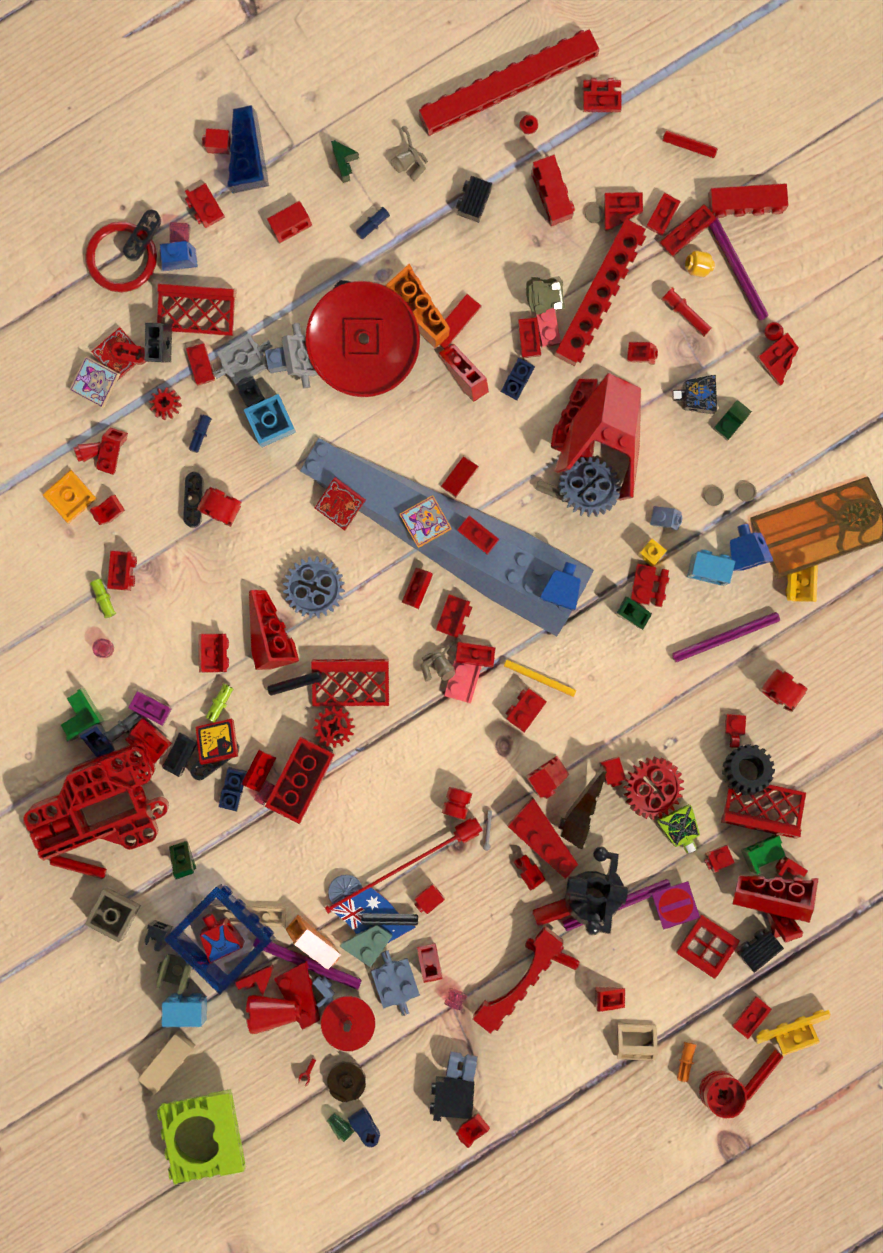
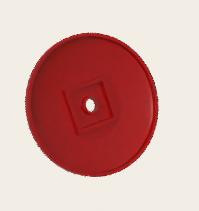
M354 281L332 289L316 304L307 323L306 348L315 371L329 386L347 395L372 397L394 389L409 375L419 354L420 331L412 309L397 292L376 282ZM361 333H366L369 336L367 344L359 341Z

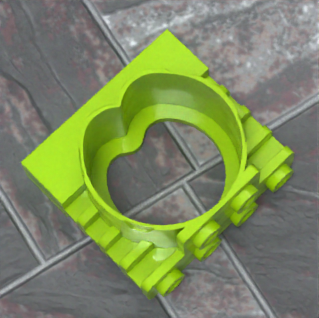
M232 1089L208 1093L205 1096L162 1103L160 1105L157 1115L158 1120L162 1121L163 1125L161 1137L163 1141H166L165 1158L169 1160L170 1168H168L169 1179L173 1180L174 1185L180 1182H190V1180L195 1179L201 1180L205 1177L211 1178L215 1175L225 1176L244 1172L246 1163ZM202 1116L214 1123L215 1131L213 1138L219 1145V1151L213 1158L206 1160L195 1159L186 1155L179 1148L175 1140V1132L178 1126L187 1118Z

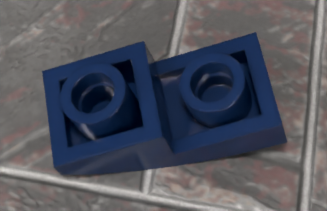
M518 358L500 392L518 400L536 366Z
M228 767L218 807L238 811L244 785L241 783L247 771Z

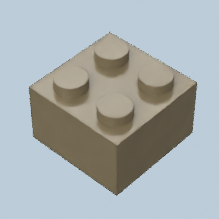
M107 887L102 890L84 925L119 943L124 939L141 905Z

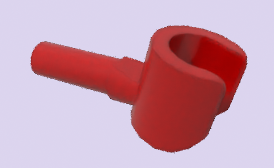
M312 1058L305 1073L299 1075L298 1083L302 1078L308 1080L305 1087L309 1085L311 1070L316 1062L315 1059Z

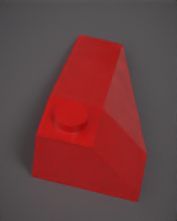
M598 379L578 380L569 397L570 401L566 409H563L561 418L553 429L552 449L561 452L573 417L598 386ZM594 440L580 457H593Z

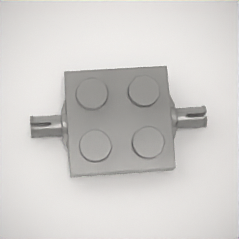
M300 323L292 324L294 335L281 337L288 375L301 377L303 389L311 387L309 376H317L318 374L309 359L306 348V336L301 334Z
M247 334L216 352L221 360L222 368L213 372L214 376L218 379L227 373L236 385L241 379L255 376L268 368V365L264 359L263 352L272 347L270 341L268 340L258 345L254 342L251 335Z

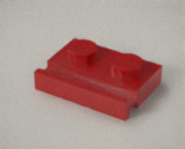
M144 718L138 722L125 739L130 745L136 742L146 744L154 764L157 763L159 758L172 744Z

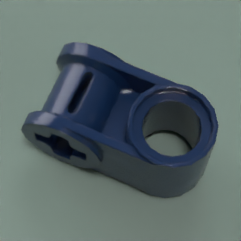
M365 1107L348 1117L350 1125L365 1146L374 1147L378 1144L380 1131ZM368 1133L371 1135L375 1134L374 1140L372 1138L367 1139Z

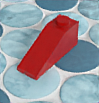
M455 344L438 353L461 389L473 402L489 393L487 378Z

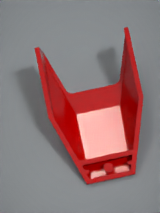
M607 373L573 417L554 472L559 473L570 470L594 440L629 457V465L619 492L620 496L617 500L622 501L633 498L640 449L641 388Z

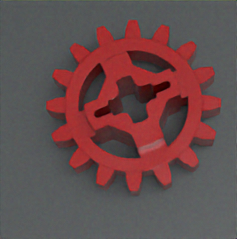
M333 706L332 711L325 708V714L318 713L321 718L314 720L318 723V726H314L313 729L318 730L315 737L321 736L320 743L326 741V747L332 743L333 748H336L337 743L344 746V740L350 742L348 736L354 735L351 729L355 728V725L350 723L354 718L347 717L349 712L342 713V707L339 711H336V707ZM335 714L334 719L330 721L324 720L327 716ZM342 717L347 723V728L343 727L341 723ZM337 720V726L340 728L332 733V728L329 726ZM322 727L326 728L328 732L327 737L323 734ZM339 733L344 734L341 739L334 740L335 735Z

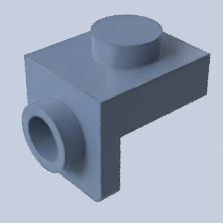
M654 506L650 525L679 530V526L682 523V512L675 508Z
M319 975L313 980V984L324 996L317 1002L318 1008L322 1005L326 1007L334 1000L332 996L335 993L331 988V982L325 976L322 978Z

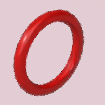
M130 222L110 223L100 228L90 239L86 248V267L90 276L101 287L113 292H128L141 287L153 274L156 267L157 252L152 239L146 247L148 258L144 271L130 282L116 283L106 279L98 271L95 263L96 248L106 235L116 231L132 233L137 225ZM140 231L137 236L141 240H145L147 232Z

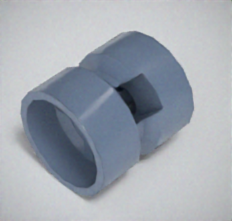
M451 1051L446 1077L457 1079L461 1076L462 1080L473 1082L478 1057L468 1054L463 1057L461 1053ZM458 1061L463 1062L462 1071L457 1070Z

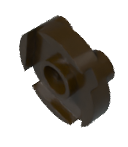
M345 1061L335 1065L327 1078L329 1092L333 1098L340 1102L358 1099L363 1094L366 1086V1075L362 1068L353 1062ZM349 1077L352 1085L343 1086L342 1079Z

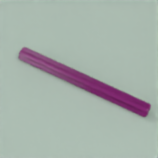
M716 217L717 220L709 227L758 320H763L768 317V312L719 219Z
M777 612L771 613L672 653L673 660L675 662L682 661L780 621V616Z
M662 880L628 894L626 903L622 904L618 910L653 897V892L671 887L669 880ZM573 917L563 921L566 931L584 925Z
M256 937L253 946L296 965L308 961V970L356 990L361 985L362 980L333 967L326 969L316 960L261 937Z

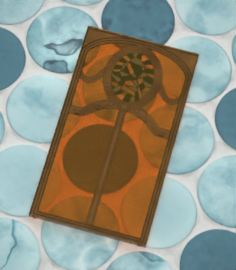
M868 476L750 517L756 533L763 535L773 557V561L769 563L776 579L883 542V507Z

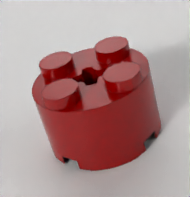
M209 487L196 510L231 527L241 508L242 502L227 495L224 497V492Z
M776 669L760 690L777 705L784 704L783 709L793 712L808 689L799 682L798 684L793 681L794 677L788 672Z

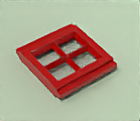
M701 914L676 953L715 979L739 945L740 940Z

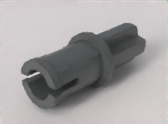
M133 712L124 720H119L116 726L105 732L106 737L113 743L124 733H129L128 730L138 724L141 716L137 712Z

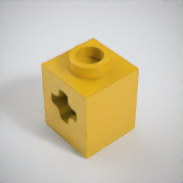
M650 539L638 553V556L653 567L667 550L654 539Z

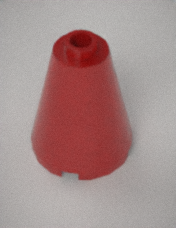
M250 995L247 998L246 1013L249 1012V1019L246 1020L250 1034H259L297 1022L298 1017L302 1015L301 1005H298L296 1001L259 995Z

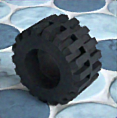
M751 744L739 746L726 757V761L723 763L722 775L726 776L724 778L725 783L728 782L730 784L728 787L730 789L734 788V792L737 794L741 792L742 795L746 796L759 793L774 778L772 775L775 774V769H772L775 764L774 761L770 762L771 755H766V750L764 748L760 750L758 745L753 747ZM748 760L755 764L758 771L755 780H748L741 775L739 771L740 761Z

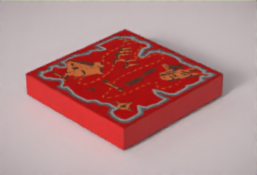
M121 327L91 351L102 365L120 374L118 380L137 365L119 361L112 355L111 348L117 342L135 345ZM123 347L120 350H116L119 356H121V353L128 354L127 351H124ZM141 351L138 354L132 353V355L137 357V360L140 357H144Z
M335 477L314 509L345 531L366 499Z

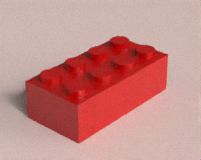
M300 737L265 807L300 824L336 754L304 737Z

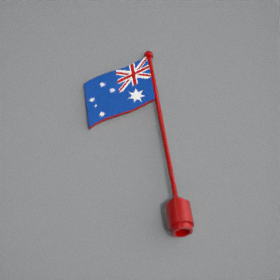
M476 817L473 819L469 818L455 826L456 831L453 832L455 836L335 904L325 906L326 912L328 914L331 912L335 913L356 934L364 932L373 926L361 924V915L363 913L399 914L391 903L372 887L456 839L458 842L466 843L479 836L483 829ZM380 925L393 934L389 942L416 928L414 925Z

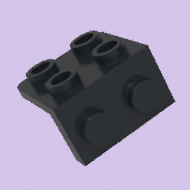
M436 1076V1083H432L431 1095H435L434 1102H430V1114L433 1115V1121H441V1117L470 1119L473 1112L474 1080L471 1082L462 1080V1078L455 1079Z

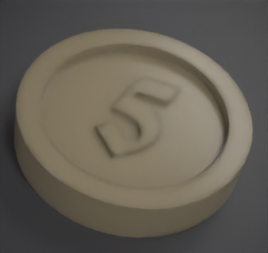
M598 204L588 206L585 212L586 219L594 224L601 222L604 218L602 206Z
M743 483L737 490L739 499L744 502L752 501L757 494L756 487L751 483Z
M710 487L705 492L704 498L707 504L717 506L722 503L724 493L718 487Z

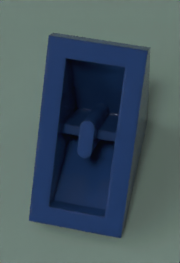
M96 724L79 733V736L96 757L115 751L112 742L105 735L106 731L102 724Z

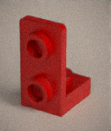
M110 427L103 434L97 470L112 475L115 474L120 447L127 440L128 433Z

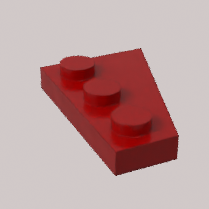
M308 961L274 978L285 1000L296 1001L298 1005H301L302 1015L298 1017V1023L302 1030L320 1020L316 997L313 996L311 987L313 984L312 979L309 977L307 969L309 967Z

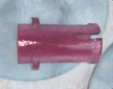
M265 780L259 793L255 794L254 800L264 806L275 785Z

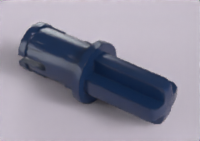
M381 207L379 211L372 217H368V220L356 230L357 236L364 239L374 229L377 230L378 226L390 217L389 212L384 207Z
M200 414L197 426L192 431L194 436L189 446L190 451L194 453L199 452L204 437H207V429L212 418Z

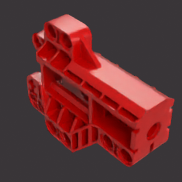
M136 742L106 755H101L75 765L72 772L66 776L59 794L36 802L30 807L23 819L40 859L43 861L98 839L122 845L128 850L155 840L159 831L156 819L161 818L167 813L169 802L164 797H156L151 800L146 799L141 785L150 781L156 769L146 744ZM134 751L139 752L141 756H136ZM116 759H120L122 764L118 763ZM104 781L108 783V787H105ZM89 787L91 788L93 793H89ZM128 791L135 808L88 825L82 808ZM157 804H159V806H164L162 811L160 810V808L155 809ZM151 828L154 834L148 836L145 834L144 829ZM128 835L134 836L135 839H136V842H134V843L128 842V841L126 840V836H128Z

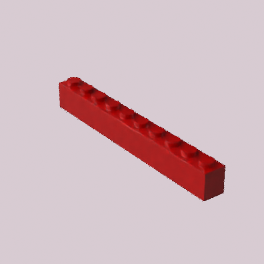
M590 29L578 31L574 34V37L561 39L555 46L544 47L538 54H530L524 57L523 61L519 63L513 62L502 71L496 70L483 80L479 78L466 88L462 86L449 96L446 94L432 104L430 102L424 104L419 109V117L428 136L433 135L597 57L600 49Z

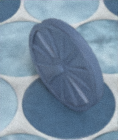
M340 875L329 886V899L332 904H335L363 888L362 884L354 876Z

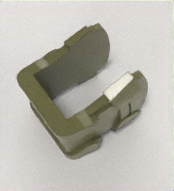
M531 277L526 282L527 302L532 312H535L536 315L545 313L546 310L552 308H565L563 280L560 277L549 279Z
M173 954L166 955L163 962H160L158 966L157 988H160L163 981L179 985L178 995H181L189 986L188 980L191 970L194 969L195 961ZM173 966H181L183 973L180 976L174 975L172 972Z

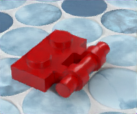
M597 78L583 80V88H590L591 90L583 92V112H621V91H614V88H621V80H614V78H608L607 80H597ZM597 88H607L608 91H597Z
M637 564L630 599L639 604L649 605L650 598L656 599L655 607L662 608L663 600H666V585L669 584L670 580L668 577L669 570L662 569L661 576L655 575L657 567ZM654 581L659 582L657 593L652 592Z

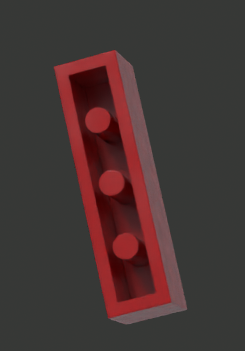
M787 183L711 188L708 193L709 210L717 218H724L727 215L742 217L745 214L751 213L754 216H760L767 212L778 215L782 214L789 206Z

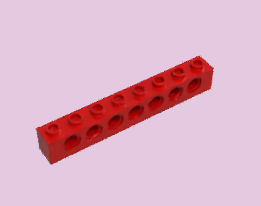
M625 219L563 337L555 357L574 367L577 362L581 363L586 354L583 352L585 346H590L594 338L591 335L594 329H599L603 321L600 318L602 313L608 312L612 304L609 302L611 296L617 295L621 287L618 283L620 279H625L629 271L626 267L629 262H634L638 254L635 252L637 246L642 247L647 237L644 235L646 228ZM629 240L632 242L633 246L626 247L623 244V241ZM621 257L624 263L618 264L614 258ZM606 274H613L615 276V280H608L606 278ZM604 290L607 296L599 297L597 291ZM592 306L596 307L598 309V313L591 314L588 311V308ZM586 323L589 326V330L583 331L579 325ZM578 340L581 346L575 348L571 345V341Z

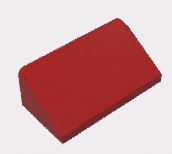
M463 456L441 488L456 498L479 466Z
M565 898L533 910L537 926L570 915L566 907Z

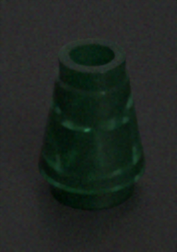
M336 1113L332 1114L327 1120L338 1140L341 1139L345 1142L355 1132L352 1126Z

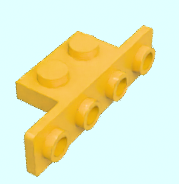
M818 1010L813 1013V1016L807 1018L801 1016L796 1018L793 1023L777 1025L774 1030H762L756 1036V1042L760 1044L775 1038L783 1056L819 1044L820 1041L813 1024L829 1019L830 1011Z

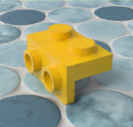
M789 562L786 572L809 563ZM818 565L787 576L788 584L785 589L787 601L816 602Z

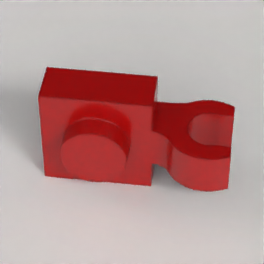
M726 714L725 734H730V747L738 748L740 746L739 735H745L746 716Z
M526 854L514 861V865L523 871L520 875L530 891L546 880L538 866L530 863Z

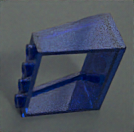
M222 884L216 886L164 939L219 995L230 988L276 939L273 935V930L268 926H264L260 922V918L254 912L250 913L245 908L246 904L241 899H236L232 895V890ZM216 898L261 941L229 975L214 962L209 963L206 954L183 932Z

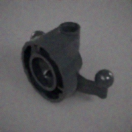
M600 846L594 850L593 856L599 862L610 859L607 875L597 871H585L576 875V877L569 876L565 894L566 907L570 915L579 923L585 924V929L590 935H596L599 932L611 933L612 917L622 904L626 903L628 887L624 886L619 875L616 873L619 854L608 852L605 847ZM595 888L603 894V897L595 898L591 894L587 895L586 889Z

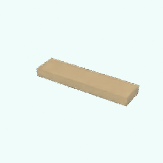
M209 904L208 914L213 913L217 921L228 918L232 925L286 927L287 907Z

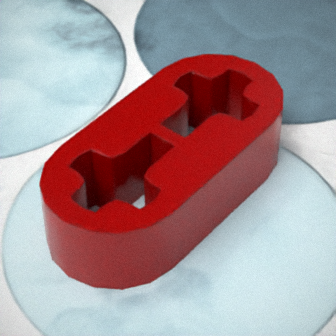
M117 342L111 348L112 355L119 361L137 365L146 363L145 349L141 346ZM123 347L124 351H127L128 354L121 353V356H119L116 350H120ZM141 351L144 357H140L137 360V357L132 355V353L138 354Z

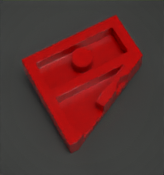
M643 192L604 194L605 231H609L624 223L625 219L630 220L643 212Z
M785 333L756 358L777 385L781 386L799 347L791 336Z

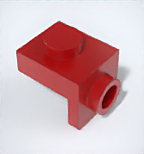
M111 495L99 506L92 507L90 511L94 520L99 525L112 522L125 509L116 495Z
M477 1113L461 1124L456 1135L469 1148L475 1140L486 1134L490 1127Z

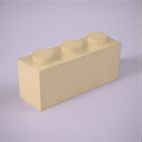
M179 1031L174 1035L170 1033L164 1040L165 1047L162 1050L158 1048L151 1056L154 1059L150 1065L146 1063L139 1071L141 1076L138 1081L155 1095L195 1047V1044Z

